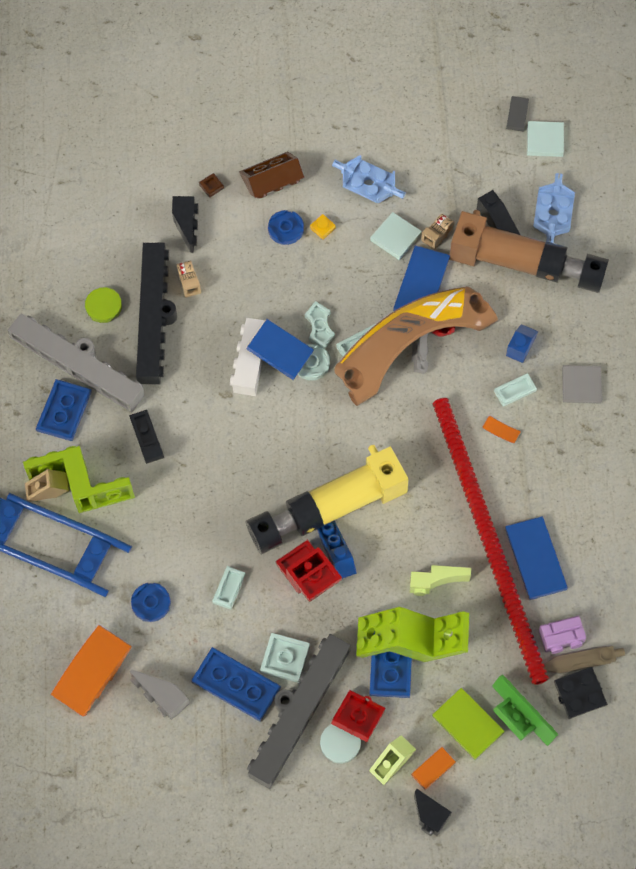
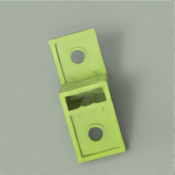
M70 446L63 451H52L44 456H34L23 461L29 480L47 469L67 473L73 500L79 514L135 498L129 477H119L113 482H102L92 487L80 446Z
M396 607L358 617L356 656L364 658L391 651L415 660L429 662L468 653L469 613L462 611L432 618L403 607Z

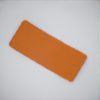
M491 416L487 418L483 425L485 430L511 443H515L521 431L507 426Z

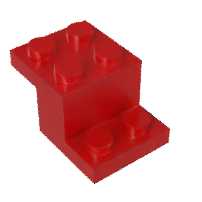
M308 539L275 561L298 594L302 592L309 602L342 580V577L319 547L314 549Z

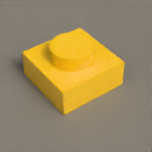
M322 214L310 225V229L321 239H324L336 229V225Z

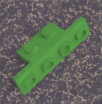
M503 674L499 676L492 687L504 701L497 705L493 711L520 740H523L534 731L547 746L550 745L558 736V733Z

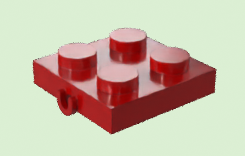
M349 690L333 717L331 724L368 742L386 708L373 702L369 696L363 697Z

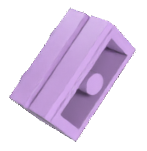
M579 616L544 624L539 628L545 652L551 651L552 654L562 652L563 648L569 646L571 649L579 648L586 640Z

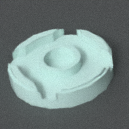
M307 344L314 351L298 375L306 380H318L328 373L330 356L319 345Z
M332 724L324 729L321 735L320 747L324 756L330 761L340 764L347 763L354 759L360 751V738Z

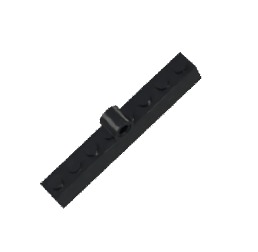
M143 243L136 366V379L140 384H161V377H164V366H161V362L165 360V349H162V343H166V333L163 332V327L171 325L177 320L175 304L170 300L164 299L165 293H168V282H165V277L169 276V267L166 266V261H169V250H166L165 243Z

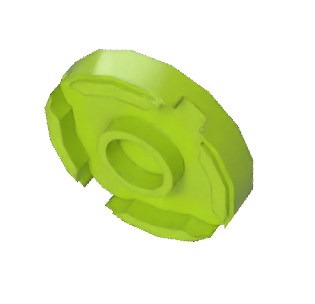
M107 287L97 288L88 294L85 300V310L93 321L108 323L120 315L122 300L113 289Z

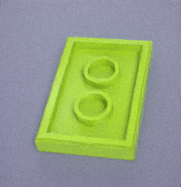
M462 688L432 714V717L474 760L504 733V730Z

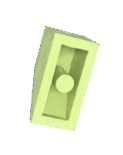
M401 735L387 746L369 771L385 785L408 761L416 749Z

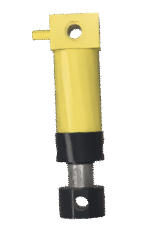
M370 445L368 450L371 455L366 457V465L287 500V510L271 517L269 512L265 511L246 520L248 532L258 552L262 555L283 544L281 536L290 531L297 530L301 536H304L374 501L381 499L382 503L385 504L406 494L409 479L391 446L378 452L375 445Z

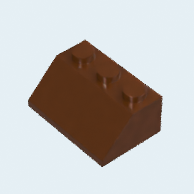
M288 151L239 171L250 195L258 199L267 196V193L271 191H280L284 188L283 186L288 184H297L300 182V179L304 178L298 158Z

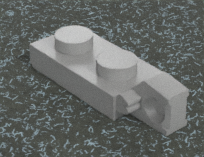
M429 333L412 342L414 372L421 374L427 372L428 362L426 361V356L428 354L427 338Z

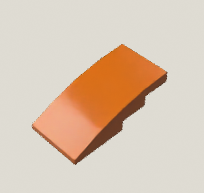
M98 625L76 654L50 695L81 716H86L108 682L112 681L132 646L101 625Z

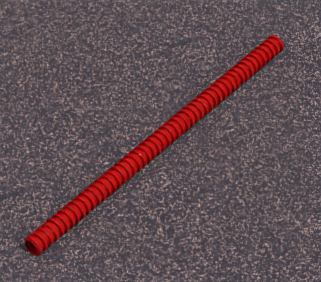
M439 398L432 405L438 422L441 423L440 428H442V433L446 439L445 442L448 444L449 453L452 455L451 459L454 460L455 470L458 471L457 475L460 476L459 481L461 486L464 487L463 492H465L466 501L470 503L468 506L471 509V514H473L474 523L477 525L478 534L481 536L482 546L485 547L486 557L489 558L488 562L491 564L492 574L495 575L496 585L499 586L500 596L504 598L502 602L505 603L506 613L510 615L508 617L512 621L510 624L514 626L512 630L516 632L515 637L518 638L519 649H522L521 655H524L523 660L526 661L527 672L530 673L529 677L532 679V684H542L549 679V676L546 675L547 671L544 669L545 665L541 663L543 659L539 657L541 655L540 652H537L539 648L535 646L536 641L533 640L532 629L529 628L530 624L527 623L526 612L523 611L524 607L521 605L522 601L519 600L518 590L514 588L516 585L513 583V577H510L512 575L508 571L510 568L506 566L507 561L504 560L506 557L503 554V549H500L499 538H496L497 533L494 532L496 529L492 527L493 522L490 521L492 518L488 516V507L484 505L486 503L483 499L484 496L480 494L482 491L479 488V483H477L476 474L473 472L474 468L471 467L470 457L467 456L468 452L465 451L466 446L462 436L459 435L460 430L456 424L457 421L454 419L455 416L452 414L453 410L451 409L449 399Z

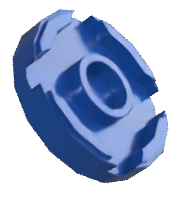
M282 210L271 216L268 223V233L270 238L276 243L289 245L297 242L302 237L304 223L296 212Z
M158 583L142 584L136 588L131 598L134 614L146 622L159 621L165 617L171 605L169 593L165 587Z

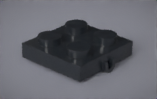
M593 667L554 680L559 694V703L563 704L568 719L608 705L602 692L603 688H601L600 682L597 680Z

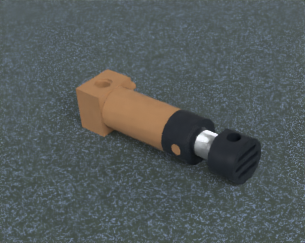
M474 210L473 214L461 212L451 242L449 260L474 266L477 259L558 283L560 276L565 275L578 279V288L600 293L609 259L588 253L584 261L575 259L574 257L567 256L568 247L486 226L487 218L480 216L479 210Z

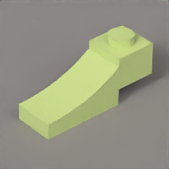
M431 565V573L411 571L410 593H414L416 596H424L429 594L431 589L443 584L470 582L471 568Z

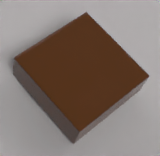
M214 173L199 182V186L209 198L224 189V185Z

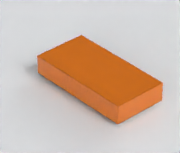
M441 747L411 775L426 790L448 771L456 761Z

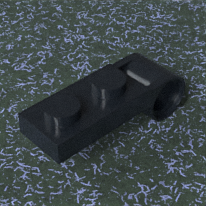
M148 410L129 415L145 463L148 464L163 459V451Z

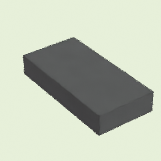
M511 97L506 129L524 132L529 103L528 98Z

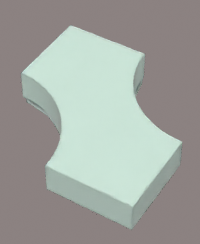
M315 301L305 313V318L312 326L309 341L326 349L335 337V333L329 328L327 323L331 310Z

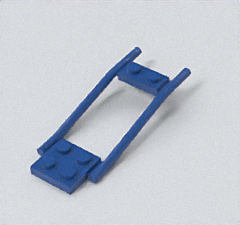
M12 493L8 494L6 500L0 498V552L72 581L106 598L109 590L92 583L111 545L127 553L130 552L131 545L90 526L26 501ZM24 508L93 536L74 574L4 545Z

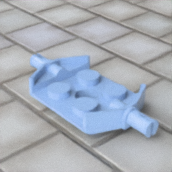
M361 155L345 164L335 159L332 167L341 170L344 188L373 202L381 203L393 195L401 199L405 197L406 192L395 187V171L389 173L361 160ZM372 180L374 183L372 185H366L364 181Z
M559 173L555 174L554 183L539 187L533 227L546 234V241L549 242L550 240L551 243L554 242L555 236L568 233L571 228L575 192L562 184L563 174L561 173L560 176ZM556 210L559 214L551 215L549 211Z

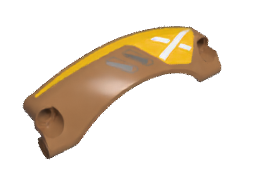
M467 286L440 291L419 298L390 313L367 331L350 348L340 362L337 363L334 369L335 374L343 380L344 385L350 390L348 394L352 402L358 406L377 394L390 365L408 345L419 337L437 329L454 326L481 331L498 320L496 313L489 303L483 300L480 293Z

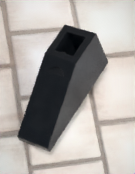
M172 196L173 221L190 253H194V246H197V235H194V231L198 230V219H195V214H199V204L195 203L194 196Z

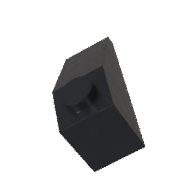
M494 190L478 198L476 209L480 211L482 217L487 218L486 222L490 227L521 235L504 203Z

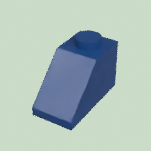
M521 324L508 345L506 356L524 363L538 331Z

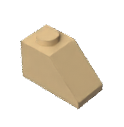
M47 469L25 483L26 500L31 502L57 498L69 491L67 473Z

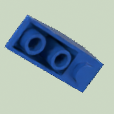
M335 520L317 529L329 561L342 579L357 574L353 556Z

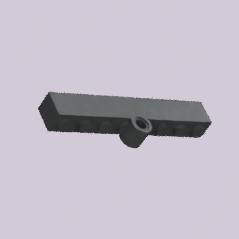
M329 634L327 639H322L318 647L320 651L317 656H312L308 664L310 668L307 673L303 672L298 681L300 685L297 690L293 689L292 692L281 690L275 696V706L279 712L278 717L280 719L277 724H272L268 731L269 738L266 742L263 741L257 750L259 755L256 760L252 759L247 767L249 778L268 789H271L351 651L350 644L332 634ZM283 700L290 701L287 705L281 704Z

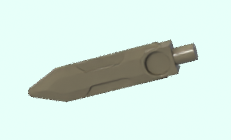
M605 646L560 655L545 663L544 669L561 674L611 664V662H616V657L625 656L624 648L614 650L613 646Z

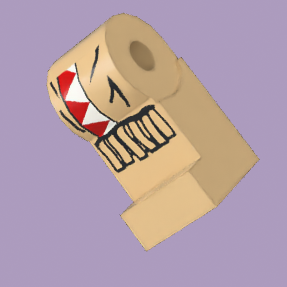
M440 214L429 228L426 227L422 232L421 241L435 250L452 230L455 222L446 215Z
M191 260L176 264L185 298L201 294L200 284Z

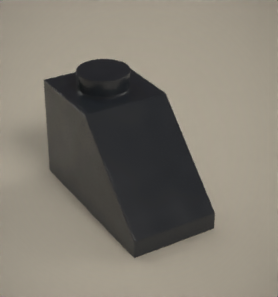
M416 789L414 800L419 825L422 826L421 830L429 836L433 834L438 836L452 812L419 789Z

